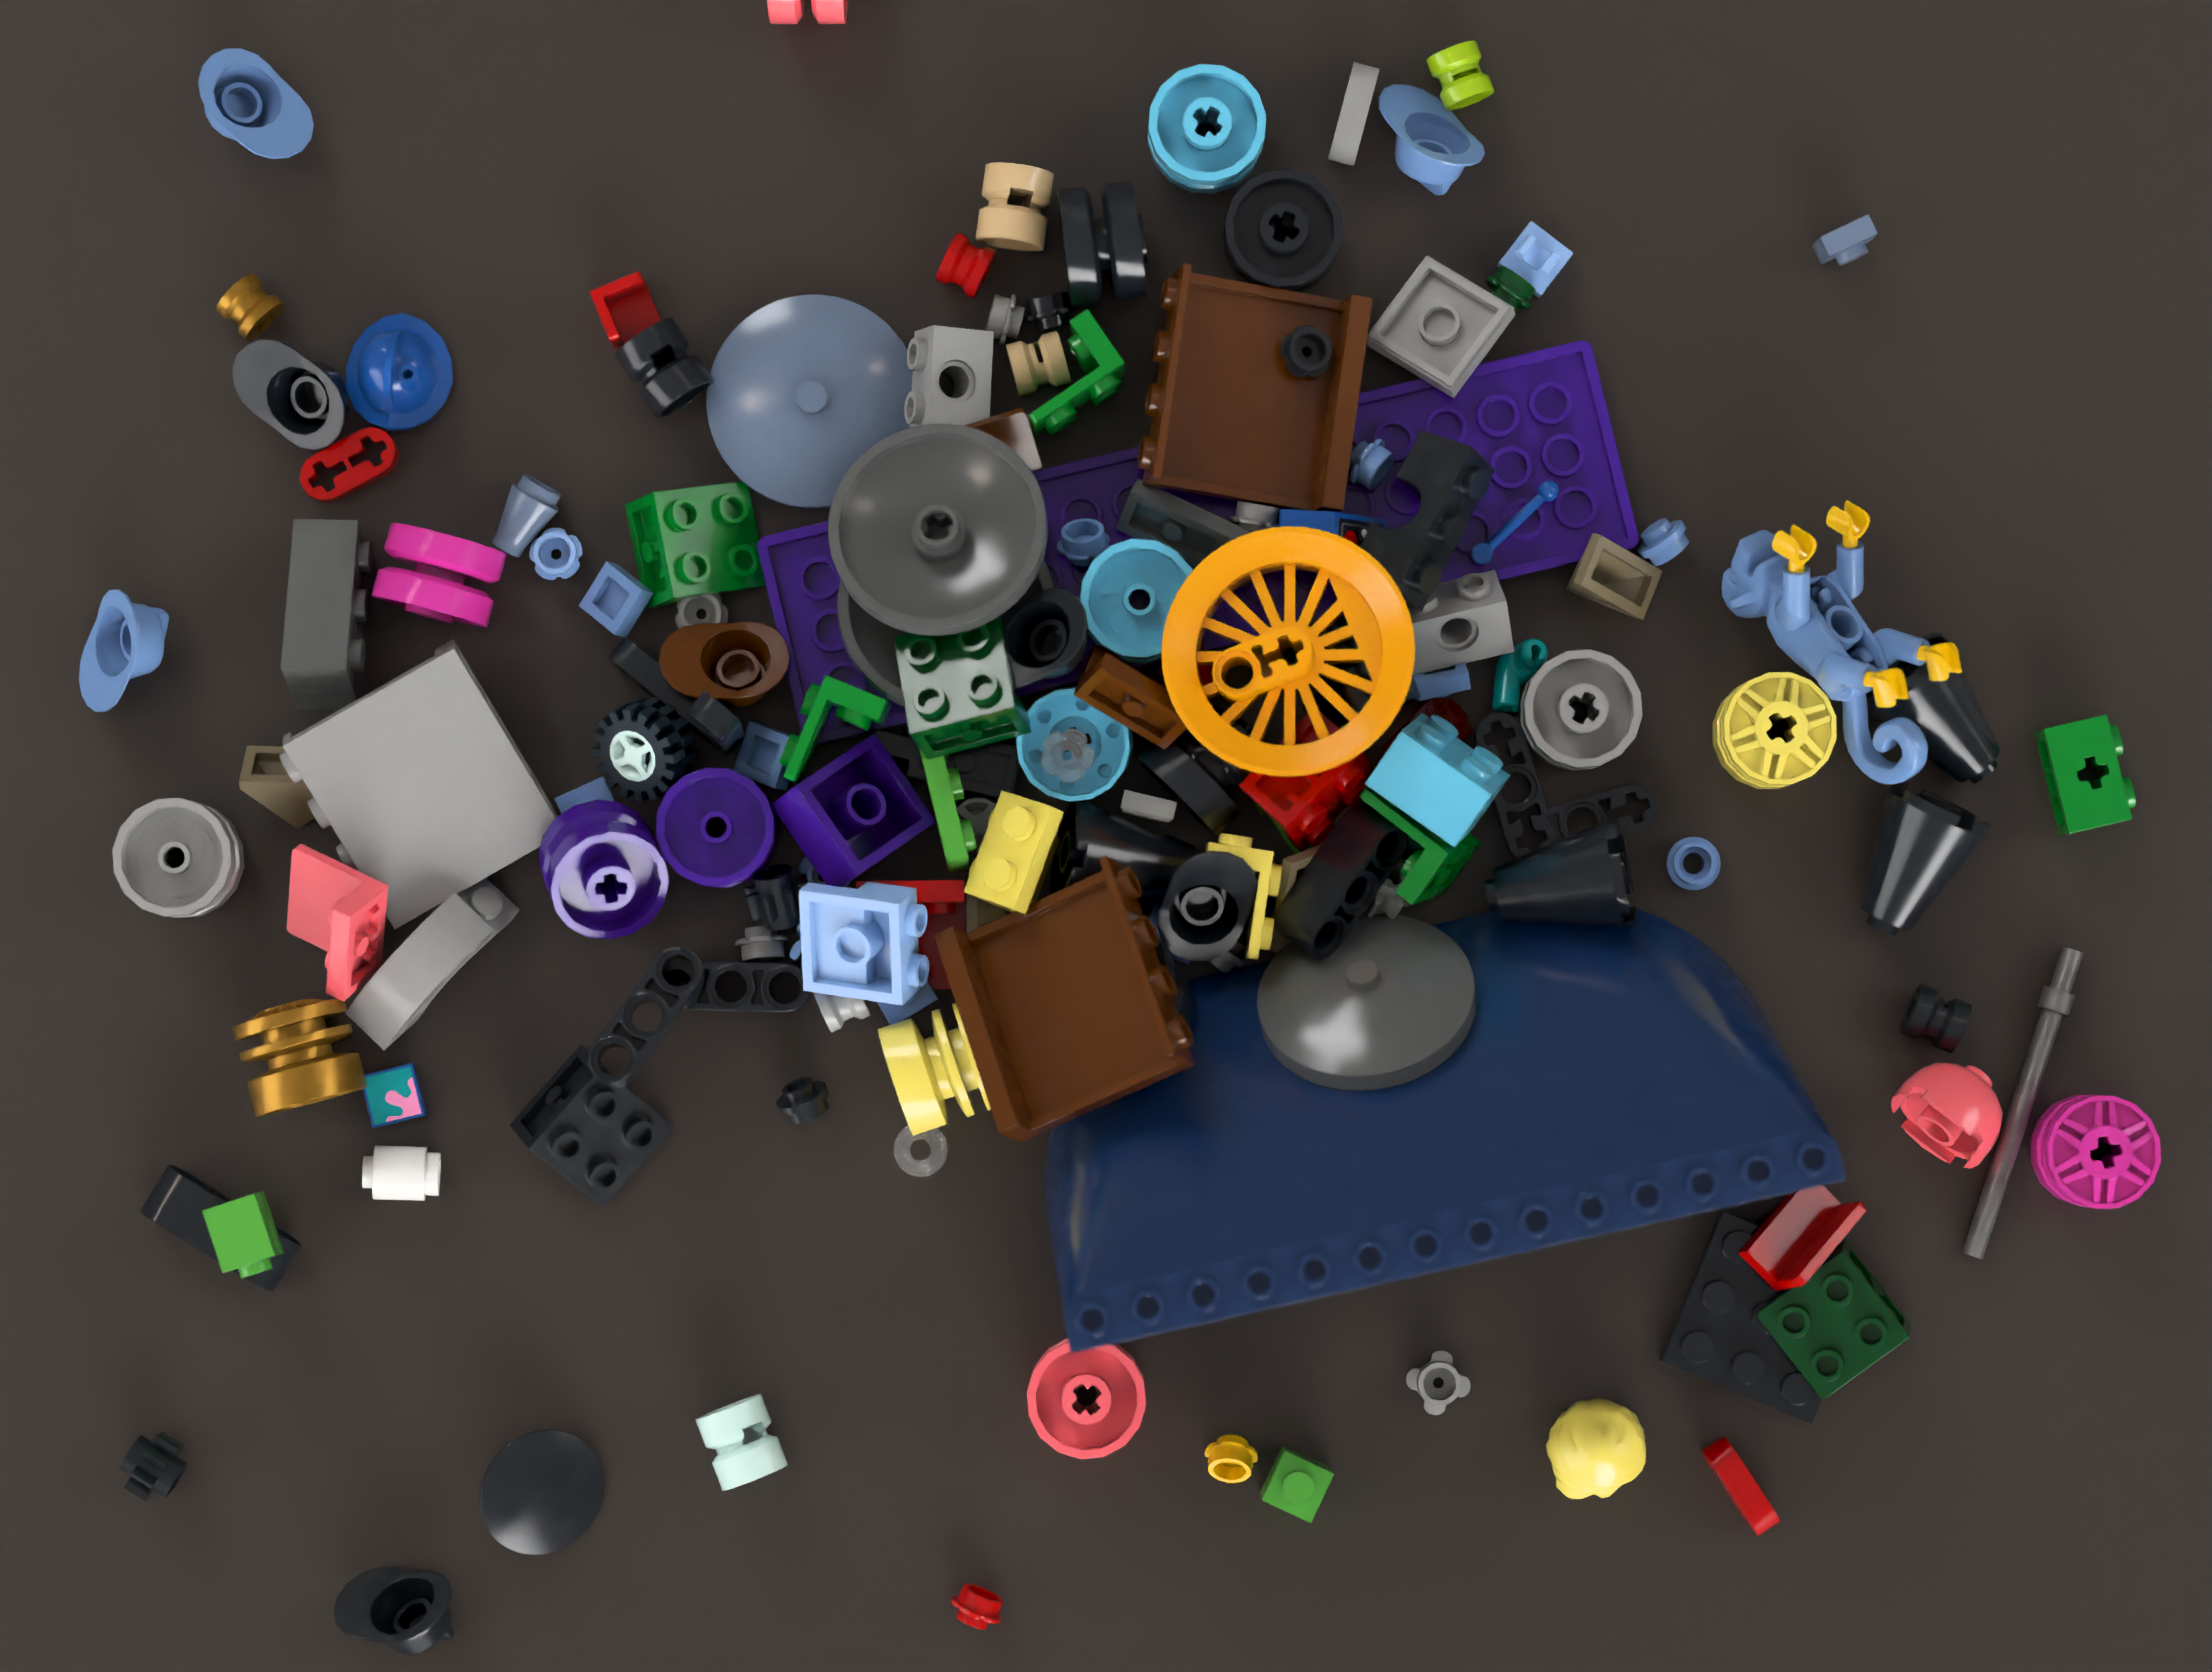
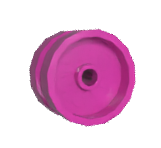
M391 523L384 550L394 559L415 565L414 571L396 567L379 569L371 596L404 607V611L425 618L451 624L453 621L479 627H487L494 601L487 593L465 586L464 581L466 579L485 584L500 581L507 555L494 548L452 535L401 523Z

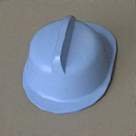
M225 48L212 54L203 64L198 79L200 97L204 104L207 119L212 127L222 136L237 140L252 153L270 159L289 158L302 152L311 141L314 123L310 109L303 99L260 56L242 48Z
M1399 84L1383 89L1378 98L1379 110L1386 122L1396 133L1394 155L1397 167L1404 174L1419 181L1433 194L1444 195L1451 184L1459 178L1465 166L1477 164L1482 160L1485 155L1483 145L1474 135L1467 131L1452 111L1444 110L1441 100L1427 91L1414 86Z
M120 589L109 590L103 596L97 619L83 650L79 669L81 695L86 705L93 711L107 712L121 698L129 679L151 673L160 665L169 623V615L165 610L149 607L145 604L131 603L129 597Z

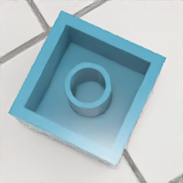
M1422 713L1399 733L1365 784L1455 847L1476 826L1510 775L1501 769L1503 766L1502 761L1492 752L1480 746L1472 749L1457 738L1458 730L1448 721L1437 715H1431L1428 718Z

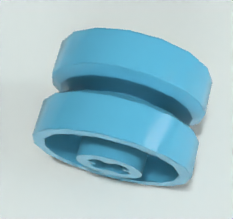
M1198 64L1177 71L1160 86L1150 106L1148 146L1155 166L1170 183L1191 193L1215 194L1235 187L1253 171L1262 153L1265 139L1266 113L1260 95L1243 75L1223 65ZM1202 124H1209L1215 128L1216 135L1214 136L1208 131L1206 136L1203 137L1197 134V128Z
M1130 539L1108 547L1092 561L1082 580L1080 601L1086 609L1087 628L1091 639L1096 645L1103 647L1126 662L1147 664L1162 659V637L1166 618L1178 590L1193 571L1192 568L1176 550L1156 540ZM1136 590L1145 591V598L1150 597V604L1143 610H1136L1129 603L1132 600L1133 592Z

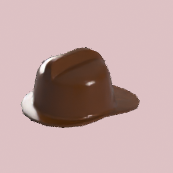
M700 623L683 626L668 636L661 646L659 665L666 681L673 689L684 695L698 698L703 692H706L717 701L726 705L743 707L756 703L781 682L788 671L790 653L785 639L774 628L762 623Z

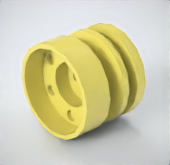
M1768 672L1736 687L1720 703L1712 723L1713 747L1721 766L1737 781L1756 789H1780L1813 776L1828 761L1837 740V717L1828 696L1812 680L1792 672ZM1770 716L1775 722L1782 719L1788 722L1789 728L1784 731L1786 742L1780 737L1773 740L1768 737L1766 731L1772 727L1769 719Z
M956 1003L952 1004L959 1027L948 1031L941 1010L936 1009L932 1011L934 1036L924 1039L912 1018L877 1029L889 1072L912 1135L946 1125L947 1111L945 1099L954 1096L966 1117L975 1115L969 1091L978 1088L987 1110H991Z

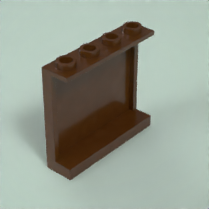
M1182 264L1172 274V278H1165L1161 291L1160 309L1167 310L1165 330L1157 331L1153 346L1152 360L1153 362L1160 363L1157 384L1150 383L1145 401V415L1152 416L1150 435L1149 437H1142L1138 450L1137 467L1144 469L1142 484L1278 507L1280 509L1341 512L1344 508L1373 298L1352 294L1345 300H1338L1192 273L1191 264ZM1298 326H1313L1324 332L1332 343L1333 353L1329 360L1330 365L1318 377L1306 375L1304 378H1299L1292 375L1285 367L1286 359L1280 354L1281 342L1286 335H1292L1293 330ZM1304 347L1302 355L1309 357L1311 355L1310 349Z
M1108 856L1099 858L1103 871L1029 904L1026 914L1014 911L968 933H964L952 926L934 935L998 1133L1019 1143L1195 1065L1189 1047L1194 1045L1192 1032L1186 1020L1181 1015H1177L1171 998L1177 994L1175 983L1168 969L1164 965L1160 966L1154 949L1159 946L1157 931L1151 920L1147 916H1143L1137 899L1142 897L1140 882L1129 866L1125 867Z

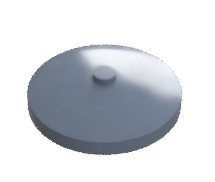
M808 294L781 299L762 307L744 319L732 331L720 348L712 365L710 375L714 383L709 387L707 386L706 408L711 434L717 449L733 473L754 492L766 499L792 508L806 510L830 509L839 484L856 460L884 438L910 428V424L906 422L904 415L906 397L912 391L913 370H910L907 365V349L896 332L884 320L867 308L846 299L828 295Z

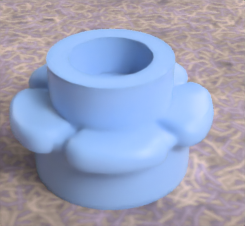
M562 528L545 530L539 538L532 542L529 551L531 561L536 564L535 571L547 580H555L556 577L567 579L573 576L580 567L578 559L583 554L582 545L578 538L574 535H567L566 531ZM556 549L561 551V557L557 560L551 556L552 551Z

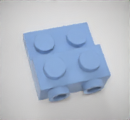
M808 882L799 890L803 991L903 1005L925 985L929 975V960L926 955L919 954L918 937H921L926 929L928 914L925 905L917 904V888L866 882L859 889Z

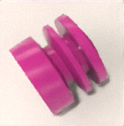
M2071 1095L2053 1103L2037 1120L2030 1138V1163L2040 1184L2055 1198L2076 1206L2093 1209L2120 1208L2139 1199L2153 1184L2161 1163L2160 1138L2152 1120L2132 1102L2112 1095ZM2098 1141L2099 1143L2109 1144L2111 1148V1153L2103 1156V1163L2099 1160H2092L2090 1157V1151L2098 1148Z

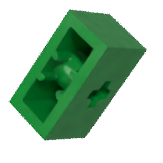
M2107 714L2033 732L2058 836L2132 819L2130 808H2135L2136 806L2135 792L2128 776L2122 777L2117 756L2123 755L2122 739L2116 724L2109 725ZM2085 765L2087 768L2096 767L2098 771V778L2092 779L2090 783L2089 781H2079L2077 771L2084 769Z

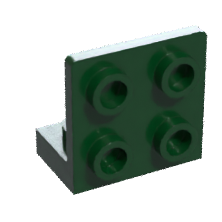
M1000 616L980 627L961 633L940 636L908 633L895 638V649L909 734L927 760L1031 733L1028 713L1014 692Z
M1845 1239L1838 1244L1828 1256L1826 1262L1817 1269L1805 1285L1789 1288L1763 1307L1758 1313L1760 1321L1822 1399L1829 1397L1909 1339L1911 1331L1910 1322Z

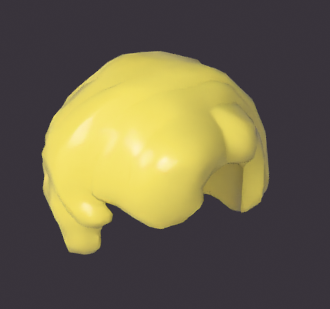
M1594 1398L1573 1403L1567 1411L1560 1414L1550 1429L1549 1440L1546 1443L1547 1454L1556 1477V1487L1566 1497L1571 1499H1583L1591 1495H1597L1600 1498L1609 1497L1623 1484L1634 1480L1646 1463L1644 1429L1639 1423L1636 1414L1625 1406L1606 1399Z

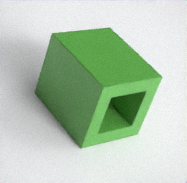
M264 1191L202 1211L222 1273L238 1269L241 1279L272 1269L270 1258L284 1253Z
M1282 1445L1261 1489V1500L1312 1523L1334 1473L1330 1467Z

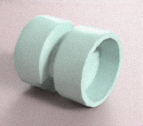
M761 1394L734 1402L696 1419L706 1448L714 1449L717 1452L712 1465L722 1491L749 1483L788 1465L778 1437L767 1434L766 1429L771 1423V1419Z

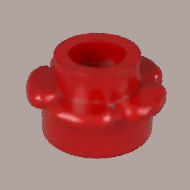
M965 1583L959 1596H953L951 1599L953 1606L959 1608L956 1618L971 1627L985 1630L988 1623L997 1624L1001 1620L999 1611L1003 1604V1599L986 1588Z

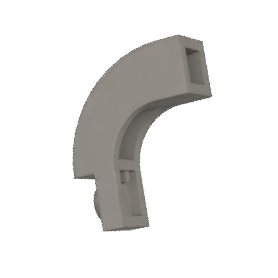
M487 878L482 879L458 894L454 892L387 959L361 990L345 1014L385 1050L420 1018L433 998L455 973L515 918L520 909Z

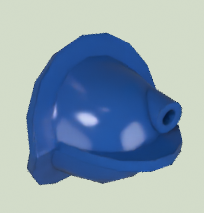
M406 313L384 316L367 327L352 346L345 368L346 390L354 409L370 425L387 431L411 430L429 421L446 403L453 383L452 358L443 338L425 321Z

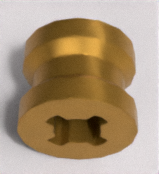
M249 273L237 281L223 295L216 306V311L225 319H233L238 324V332L247 341H250L263 333L277 319L285 304L276 295H268L262 289V281L254 273Z

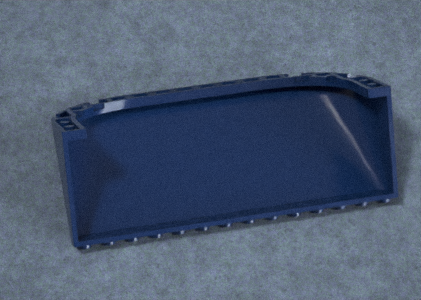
M1636 909L1637 925L1626 928L1503 921L1500 911H1494L1432 925L1455 941L1466 955L1473 971L1476 990V1011L1471 1029L1459 1048L1447 1060L1427 1074L1400 1085L1363 1091L1334 1089L1305 1080L1291 1072L1276 1059L1268 1048L1262 1034L1257 996L1261 979L1271 961L1232 969L1229 973L1219 972L1188 981L1192 987L1195 1003L1189 1025L1194 1045L1189 1047L1195 1065L1052 1128L1047 1145L1044 1192L1064 1323L1070 1351L1073 1353L1844 1181L1846 1178L1840 1152L1749 989L1731 967L1712 949L1693 935L1665 919Z

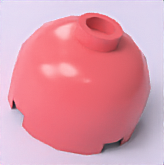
M1936 1062L1926 1066L1909 1077L1894 1094L1891 1101L1893 1113L1900 1107L1907 1117L1901 1127L1923 1149L1949 1164L1956 1156L1967 1159L1968 1162L1963 1168L1970 1169L1979 1165L1992 1149L2000 1133L2003 1115L1997 1095L1991 1088L1992 1081L1982 1070L1970 1065L1963 1067L1953 1063Z

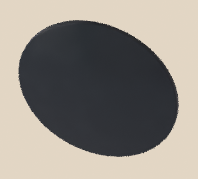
M546 1429L524 1434L507 1444L495 1456L485 1472L479 1498L483 1521L491 1535L499 1543L512 1551L522 1554L540 1555L560 1550L578 1539L595 1519L604 1494L603 1470L592 1448L582 1439L571 1433Z

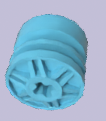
M1076 686L1059 688L1035 701L1027 712L1031 733L1017 736L1016 739L1019 764L1028 780L1047 796L1068 802L1092 799L1110 789L1127 769L1134 747L1132 730L1074 696ZM1076 727L1079 734L1088 733L1091 737V743L1084 747L1085 756L1078 757L1075 750L1065 751L1062 742L1070 737L1069 728Z

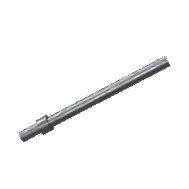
M2062 947L2050 987L2044 986L2038 1003V1007L2042 1008L1962 1250L1964 1254L1983 1259L2063 1015L2069 1016L2075 995L2070 993L2084 954L2080 951Z

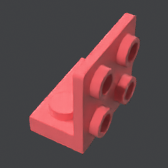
M299 844L292 850L286 928L290 934L327 951L325 958V968L327 969L326 994L344 1002L370 980L382 966L388 885L314 849Z

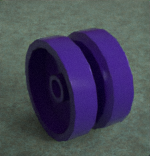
M704 768L684 775L666 792L657 811L656 838L664 859L680 876L705 887L732 888L753 880L755 872L769 865L778 846L779 819L771 806L772 800L756 782L731 769ZM715 817H719L727 825L725 834L719 838H713L708 834L712 829L710 820Z
M593 800L574 805L556 817L542 836L538 854L542 878L546 889L549 891L554 910L570 929L585 937L608 940L630 935L651 922L665 903L669 886L665 860L657 846L651 828L637 811L620 802Z

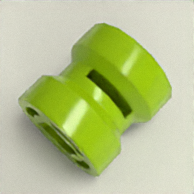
M1474 40L1448 47L1426 60L1432 77L1440 81L1442 91L1439 97L1445 111H1453L1472 105L1489 97L1495 91L1490 77L1481 71L1479 66L1481 53L1477 42Z

